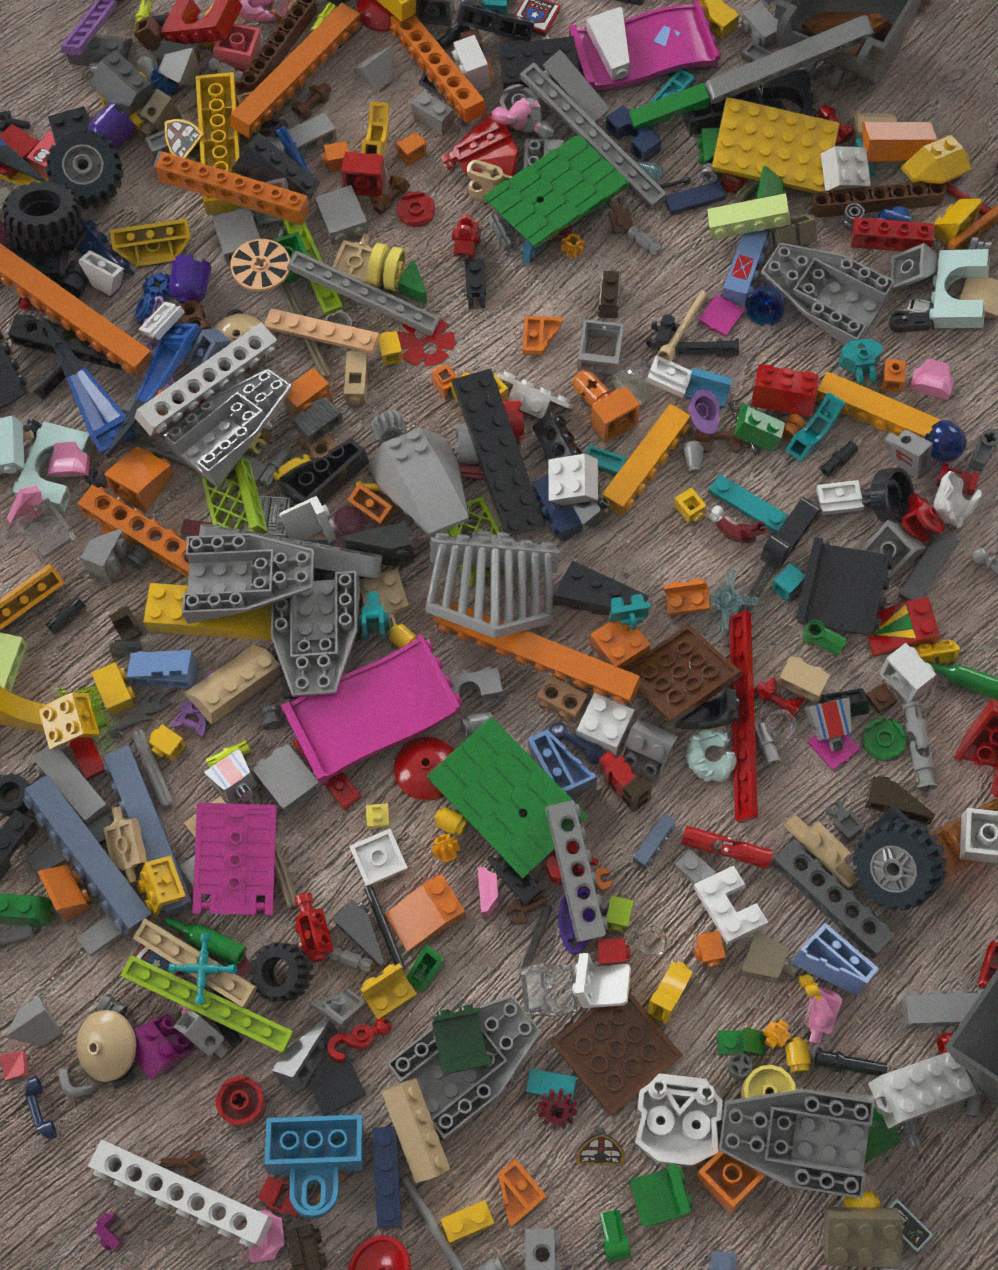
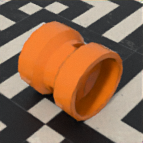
M792 413L784 425L782 438L790 442L794 434L806 426L805 420L801 416Z

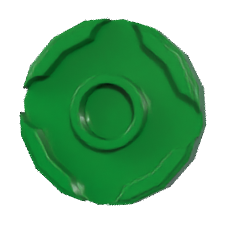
M885 718L871 721L866 726L862 735V744L866 752L872 758L880 761H891L898 758L903 753L907 741L904 728L897 721Z

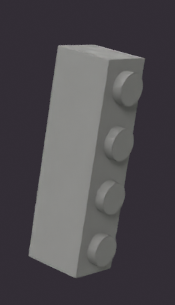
M561 49L543 64V72L595 123L609 112L610 108Z
M325 113L314 116L312 119L288 130L294 143L297 142L296 146L302 157L323 148L324 145L337 141L336 129ZM279 137L269 139L272 144L288 156L286 150H283L284 146Z
M46 746L32 757L36 762L34 766L41 777L45 774L50 777L68 803L76 810L80 819L83 822L85 821L87 825L102 818L110 811L107 804L59 747L50 749L49 746Z
M984 989L977 990V993H968V990H956L954 994H945V991H932L931 995H922L920 991L909 992L902 999L905 1028L959 1026Z

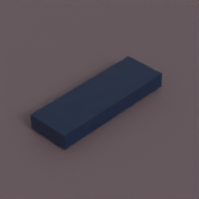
M715 181L666 195L664 200L670 214L674 215L725 200L726 194L720 181Z

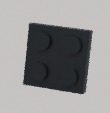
M84 106L48 116L55 140L59 137L65 138V133L69 131L71 134H75L76 129H82L83 133H86L90 123Z

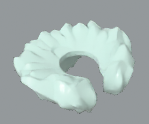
M702 730L699 734L692 736L686 745L688 748L685 757L687 758L689 769H692L694 774H697L699 778H703L705 782L711 780L723 782L735 768L736 757L734 752H726L717 762H711L705 757L707 748L711 746L723 748L728 745L730 740L727 734L720 730Z

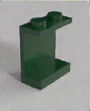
M473 1004L459 1007L458 1012L450 1013V1009L437 1011V1016L431 1019L442 1075L492 1064L490 1054L487 1055L478 1015L481 1012L480 1007L473 1008Z

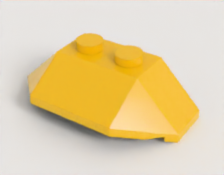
M949 135L923 146L902 165L901 169L913 182L923 181L926 183L943 184L969 173L971 165L969 155L952 135Z
M188 218L109 230L113 250L137 267L172 262L176 259V256L182 253L191 239Z

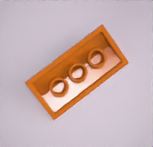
M862 122L863 148H866L868 162H907L923 146L937 141L931 122Z

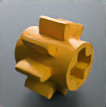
M569 233L567 238H562L561 252L566 251L567 258L576 259L579 254H584L585 240L580 239V234Z
M444 834L434 840L435 845L431 849L437 860L441 858L442 862H449L457 857L456 851L460 850V846L455 837L451 838L449 834Z
M782 1019L778 1023L772 1020L762 1033L767 1037L764 1043L772 1049L776 1045L782 1048L791 1035L787 1031L790 1025Z

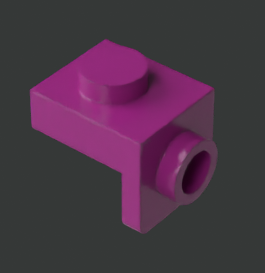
M112 1211L109 1214L104 1213L97 1220V1226L94 1228V1231L101 1237L99 1243L107 1251L113 1249L119 1252L125 1244L109 1229L118 1218Z

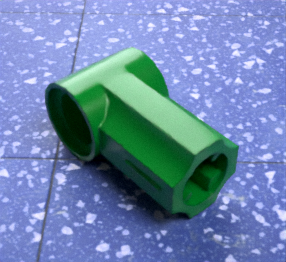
M818 620L810 621L802 633L805 643L817 645L836 656L840 654L847 641L846 638L825 628L824 624ZM809 630H815L818 635H812Z
M620 1210L599 1214L604 1235L603 1245L607 1263L630 1259V1246L628 1238L624 1233Z

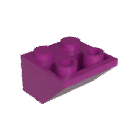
M165 1014L134 1030L136 1038L134 1060L151 1081L168 1073L196 1049L187 1038L174 1028L176 1023L169 1014Z

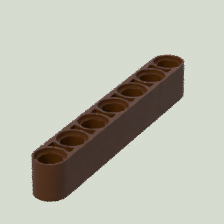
M316 0L295 1L242 74L241 80L245 93L254 91L281 64L318 11Z
M921 181L820 191L813 197L811 213L816 217L844 215L846 207L851 203L860 204L864 208L865 213L880 212L883 209L893 210L897 206L908 209L938 206L943 201L947 186L945 183L937 184Z

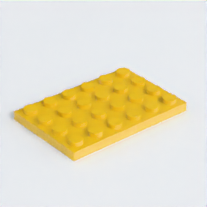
M727 97L711 170L760 181L762 168L767 166L784 181L783 187L814 194L825 191L821 153L835 146L839 122Z

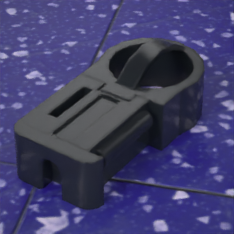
M929 310L926 313L895 311L889 320L890 329L896 333L928 331L932 325ZM903 319L906 321V324L898 326L893 321Z

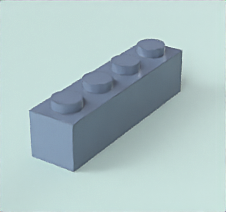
M665 813L662 815L634 855V863L642 868L652 863L653 855L658 854L661 849L659 847L662 843L665 844L669 832L672 833L676 827L674 819Z

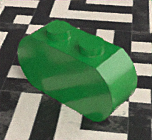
M0 894V924L18 926L30 924L34 927H47L50 925L53 909L51 899L31 895Z

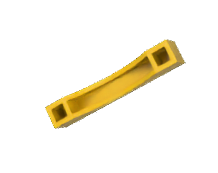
M699 0L700 6L704 7L706 20L710 23V31L720 39L725 38L737 28L739 14L726 5L723 0Z

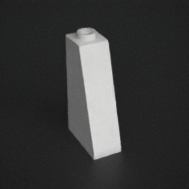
M620 6L587 18V33L611 80L622 79L630 75V62L622 7Z

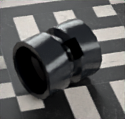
M72 260L65 270L66 275L61 277L58 285L76 298H80L86 288V284L89 283V279L80 266L79 261Z

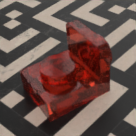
M724 173L721 185L726 191L736 194L744 186L748 178Z

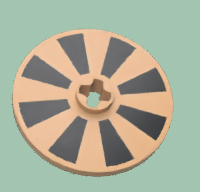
M255 239L244 243L234 252L230 267L235 281L242 287L251 291H268L278 287L285 281L290 272L287 269L290 258L285 248L279 243L268 239Z

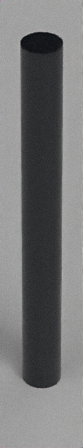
M368 886L364 891L394 965L396 966L400 963L404 970L406 969L373 886Z

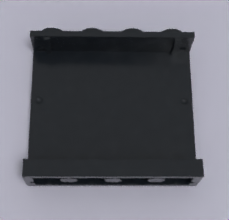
M814 537L797 610V622L807 625L812 620H818L828 629L874 637L875 631H879L881 626V618H878L880 610L884 611L886 598H883L884 590H888L890 585V578L887 577L888 571L893 570L895 558L892 557L891 550L888 549L887 554L851 549L824 544L823 538Z

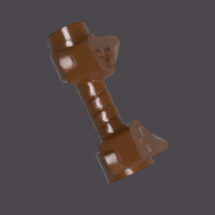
M324 82L319 86H310L309 90L312 96L305 103L293 101L291 104L292 111L300 118L307 120L312 115L311 107L316 102L325 104L329 100L331 88L327 83Z
M390 176L389 184L394 189L388 195L384 193L376 197H370L372 203L375 204L373 208L378 214L385 213L391 207L392 201L400 193H405L410 188V184L405 178Z
M736 426L731 427L729 432L716 431L713 434H705L696 429V441L702 442V447H704L703 453L710 451L713 440H727L732 452L736 454L739 453L740 443H742L741 438L734 436Z

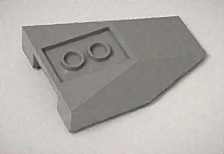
M781 242L761 270V274L803 315L843 345H846L849 341L863 339L891 295L895 283L894 280L842 254Z
M266 369L209 398L163 436L173 453L218 488L293 387L274 372Z
M251 533L187 536L186 556L190 563L188 593H183L182 614L187 624L248 612L313 590L314 549Z
M357 571L335 572V580L313 581V590L271 603V638L293 697L337 693L358 630L360 579Z
M512 994L478 1006L481 1011L478 1015L487 1055L490 1054L492 1063L489 1066L442 1075L433 1027L387 1062L388 1068L400 1083L414 1078L417 1079L435 1130L445 1143L502 1093L541 1033L539 1027Z
M796 1089L725 1101L719 1151L788 1187L862 1199L869 1125L872 1126L875 1101L871 1095L810 1089Z

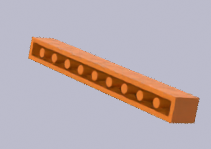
M341 3L230 114V127L247 138L257 133L261 125L265 121L268 122L276 110H280L284 102L288 98H292L295 91L299 87L301 88L321 65L326 63L328 57L331 54H335L342 43H346L353 32H357L360 27V13Z
M0 244V280L5 286L13 287L22 298L27 297L37 309L41 307L51 319L54 320L56 318L65 329L73 330L82 341L87 340L91 343V346L97 352L102 351L111 362L119 363L126 373H133L139 377L150 365L153 357L151 350Z
M451 601L450 609L458 612L459 603ZM467 607L466 615L474 618L475 610ZM483 613V621L490 624L491 616ZM437 616L434 619L438 630L443 633L449 634L453 632L463 641L468 642L470 639L475 641L477 646L486 650L490 647L500 656H512L516 662L522 665L529 663L534 665V669L542 673L549 671L554 673L553 676L559 680L565 681L569 679L579 688H591L593 693L603 697L605 695L613 697V701L625 705V703L632 705L642 683L640 676L526 630L493 638ZM499 620V625L504 624V621Z

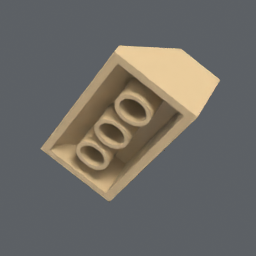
M252 645L187 690L185 695L212 725L280 677V664L267 649Z

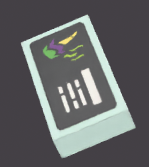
M896 1199L888 1208H898L903 1219L902 1240L917 1253L934 1234Z

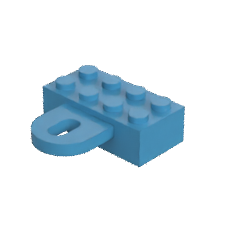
M362 1115L266 1118L265 1168L268 1175L290 1174V1200L295 1211L301 1216L317 1219L330 1213L337 1204L339 1197V1172L363 1171L364 1123ZM313 1183H318L321 1185V1200L319 1204L311 1206L307 1203L308 1187Z

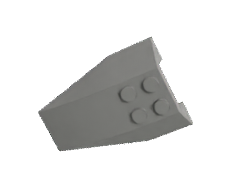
M419 428L381 444L368 464V469L381 492L385 496L390 497L396 506H400L407 516H411L414 522L429 536L469 521L458 460L443 435Z

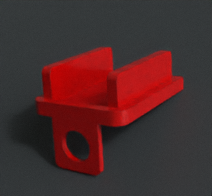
M13 124L0 135V139L27 163V156L39 143V141ZM0 163V173L8 179H12L19 172L12 167Z

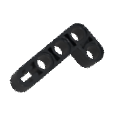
M802 497L778 532L769 537L763 547L760 560L779 570L811 526L821 507Z

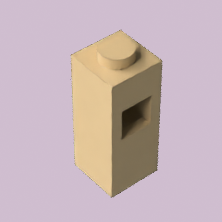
M347 351L344 386L346 404H366L369 364L366 352Z

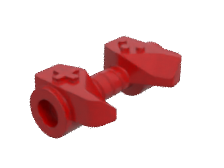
M824 104L818 109V118L839 122L835 146H839L853 136L854 128L849 125L844 126L837 120L835 108Z
M772 677L767 683L760 681L754 689V693L764 701L770 700L783 709V713L793 720L800 711V706L805 698L797 697L786 701L775 694L777 687L775 677Z

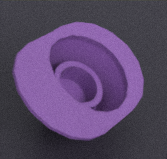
M708 390L697 391L688 406V414L691 415L690 420L699 431L705 434H713L718 430L720 412L718 399Z

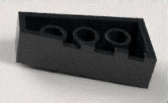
M350 438L329 450L328 454L322 458L317 457L313 459L310 465L303 469L298 468L293 471L294 474L287 478L282 477L277 481L282 493L296 505L315 496L323 505L369 464L365 449Z
M572 560L553 594V605H563L578 611L579 609L591 611L592 614L610 615L611 600L613 598H623L625 606L631 605L630 598L633 595L642 594L645 602H648L649 595Z

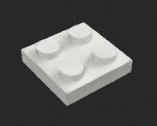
M387 829L349 846L366 887L373 886L408 870L391 829Z

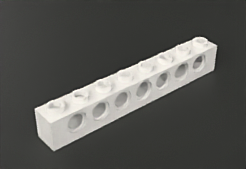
M262 322L138 408L134 418L150 436L156 432L160 434L167 428V424L172 421L174 423L177 422L187 410H194L202 399L208 400L213 396L215 390L225 388L233 377L239 378L247 367L250 366L252 368L257 365L261 357L271 355L275 351L274 347L277 339ZM250 346H255L257 350L252 349ZM235 356L241 357L243 360H237ZM219 367H224L228 371H222ZM204 378H209L212 382H207ZM188 389H194L197 393H191ZM172 400H179L181 404H175ZM157 411H163L166 415H159Z
M102 1139L88 1164V1167L95 1170L93 1175L104 1180L109 1176L115 1179L114 1185L125 1190L128 1186L135 1188L134 1194L144 1199H147L150 1195L156 1198L155 1204L166 1209L171 1205L177 1208L175 1213L189 1219L190 1215L198 1218L196 1223L209 1229L212 1224L219 1228L218 1233L230 1239L232 1235L240 1237L239 1243L249 1248H252L254 1244L259 1247L262 1246L274 1220L259 1211ZM117 1161H121V1168L114 1172V1164ZM141 1170L142 1177L134 1182V1174ZM162 1179V1188L158 1191H155V1183L158 1180ZM183 1189V1197L179 1201H176L175 1193L178 1190ZM204 1199V1207L197 1211L195 1208L197 1201ZM225 1208V1217L218 1221L216 1218L217 1212ZM242 1218H246L247 1226L243 1230H238V1222Z

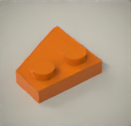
M524 316L523 354L543 355L562 326L563 317Z
M514 1159L498 1173L508 1223L512 1228L547 1196L517 1159Z

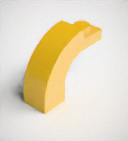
M370 101L368 131L366 139L362 140L361 153H375L385 156L390 126V103Z

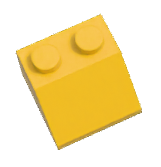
M980 198L959 199L954 205L951 204L947 208L945 215L938 217L935 221L934 237L948 246L949 241L975 223L983 200Z

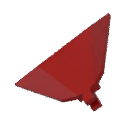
M492 113L483 116L462 140L453 147V152L442 156L447 170L455 167L456 162L459 161L466 177H468L467 166L473 160L496 165L502 169L503 174L514 176L519 153L507 125L496 122L492 117ZM479 168L473 169L475 172L482 173Z

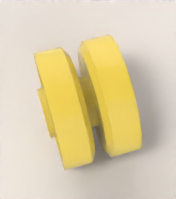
M376 243L368 264L367 284L376 288L384 284L386 290L396 292L398 290V281L405 270L406 250L400 247H393L390 250L388 245Z
M764 1065L753 1070L743 1082L741 1098L765 1095L767 1089L771 1091L770 1094L796 1090V1086L790 1074L781 1067Z

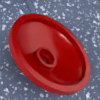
M377 0L358 1L357 12L360 13L359 20L363 25L374 31H391L390 17L394 15Z
M434 737L417 738L404 745L398 752L394 762V775L400 789L408 796L418 800L429 801L443 797L444 795L426 776L454 751L453 748L443 740ZM424 761L430 762L428 766L422 765Z
M378 1235L366 1240L358 1247L350 1260L348 1270H411V1259L406 1247L399 1240L387 1235Z

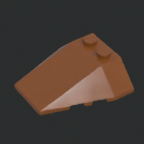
M822 11L801 24V28L815 36L866 15L870 21L874 36L885 40L893 26L889 19L882 17L879 13ZM866 41L843 51L858 57Z

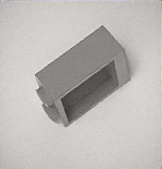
M584 319L577 371L587 370L593 373L617 375L624 324ZM588 336L617 339L615 357L585 353Z

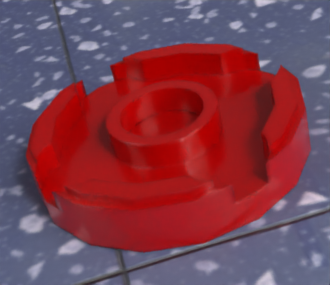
M410 192L402 196V199L398 201L397 215L399 220L407 226L422 227L432 221L435 215V203L429 195H424L423 192Z

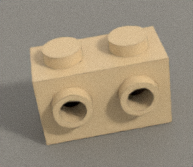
M790 656L777 685L817 704L830 674L821 667H813L807 664L802 658Z

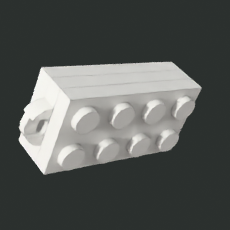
M949 1052L883 1074L868 1083L875 1101L874 1106L878 1110L877 1112L882 1114L888 1129L955 1105L977 1094L965 1068L958 1064Z

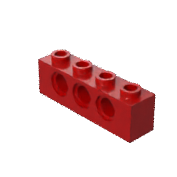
M855 217L851 229L850 247L903 252L925 243L931 248L934 240V224Z

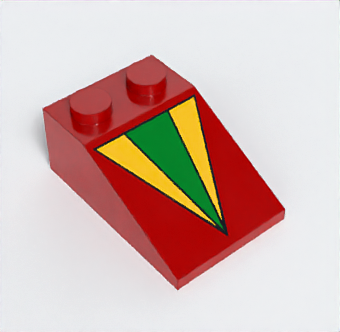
M929 597L909 600L886 608L884 611L880 610L878 617L881 618L880 630L875 631L874 637L867 636L873 657L892 654L905 643L910 647L937 643L940 633Z

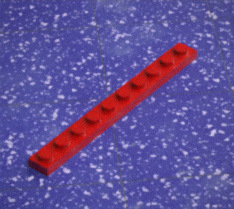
M746 610L729 616L730 662L741 671L742 677L731 684V689H736V697L739 698L738 719L732 723L733 752L736 757L734 768L735 821L740 823L758 819L751 613Z

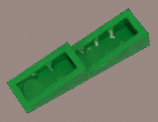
M701 83L630 110L629 116L633 128L637 129L671 121V116L708 108L709 95L705 84Z

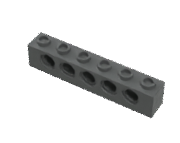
M792 840L774 859L772 866L874 959L894 938L895 934L891 926L876 918L875 912L870 907L863 906L853 891H847L841 885L842 883L838 877L833 874L830 875L825 871L824 865L819 860L812 859L807 854L808 851L800 843L796 844ZM795 863H803L806 870H798L795 867ZM812 879H820L823 885L815 886L812 883ZM829 894H836L840 901H831ZM846 910H854L857 917L850 918L846 914ZM863 926H871L874 930V933H866L863 929Z

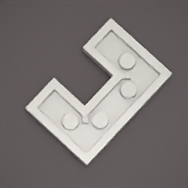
M734 866L694 884V890L727 945L768 925V921L757 903L736 912L729 901L728 895L745 887V883Z

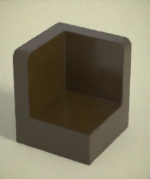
M128 606L109 615L123 643H127L143 634Z

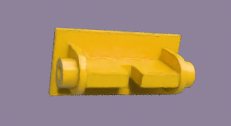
M942 640L940 643L921 644L919 647H913L925 663L926 660L935 663V657H938L939 664L953 662L959 658L958 651H961L954 640Z

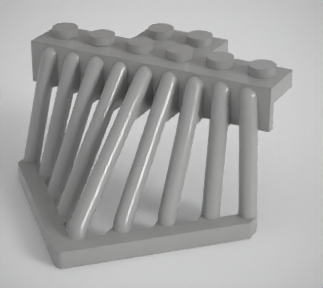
M482 530L476 533L471 532V537L464 534L454 537L442 532L430 536V562L435 563L425 611L427 613L493 638L553 623V573H557L559 551L553 543L542 542L541 544H533L529 540L514 542L513 536L510 537L508 533L499 532L497 535ZM446 563L449 565L441 606L435 604L442 567ZM457 565H463L457 612L451 610L450 605ZM471 566H476L477 570L474 618L466 615ZM485 567H489L491 572L490 624L483 621ZM500 568H503L504 624L499 625ZM513 569L518 573V618L513 621ZM526 571H530L531 616L526 618ZM539 572L544 573L545 613L539 614Z

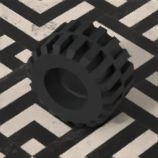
M271 943L270 946L265 945L262 947V951H257L255 954L257 959L251 961L253 969H249V975H253V979H250L251 984H255L258 987L256 993H261L260 996L268 999V1001H290L297 999V996L305 994L303 989H309L310 984L308 980L313 979V975H310L313 965H309L308 962L311 959L309 956L304 955L306 951L303 948H298V945L290 943ZM284 959L289 967V977L281 986L275 980L274 968L279 960Z

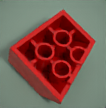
M992 698L969 727L957 749L954 759H965L973 761L977 765L982 766L984 764L997 767L998 701Z

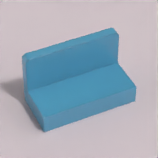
M693 368L685 397L692 400L697 391L708 390L716 396L720 408H724L731 388L732 378Z

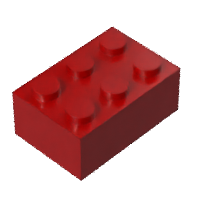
M758 364L751 406L812 417L819 375L812 372L794 371L790 368L782 369L771 365Z

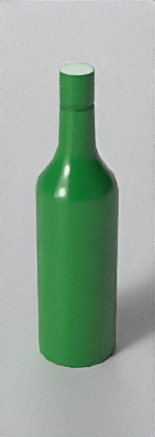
M926 660V663L933 667L935 673L945 676L952 685L998 700V677L962 665L946 667Z
M168 917L165 921V925L182 933L187 938L188 943L199 950L202 948L201 934H210L207 951H209L210 955L230 965L238 967L246 954V946L201 924L186 925L171 917Z

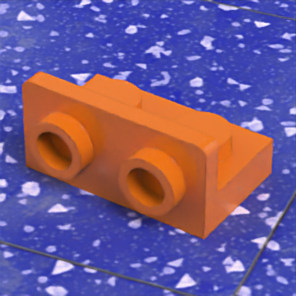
M697 578L692 579L690 582L681 583L675 581L669 585H664L667 598V614L669 617L711 611L710 588L706 580Z

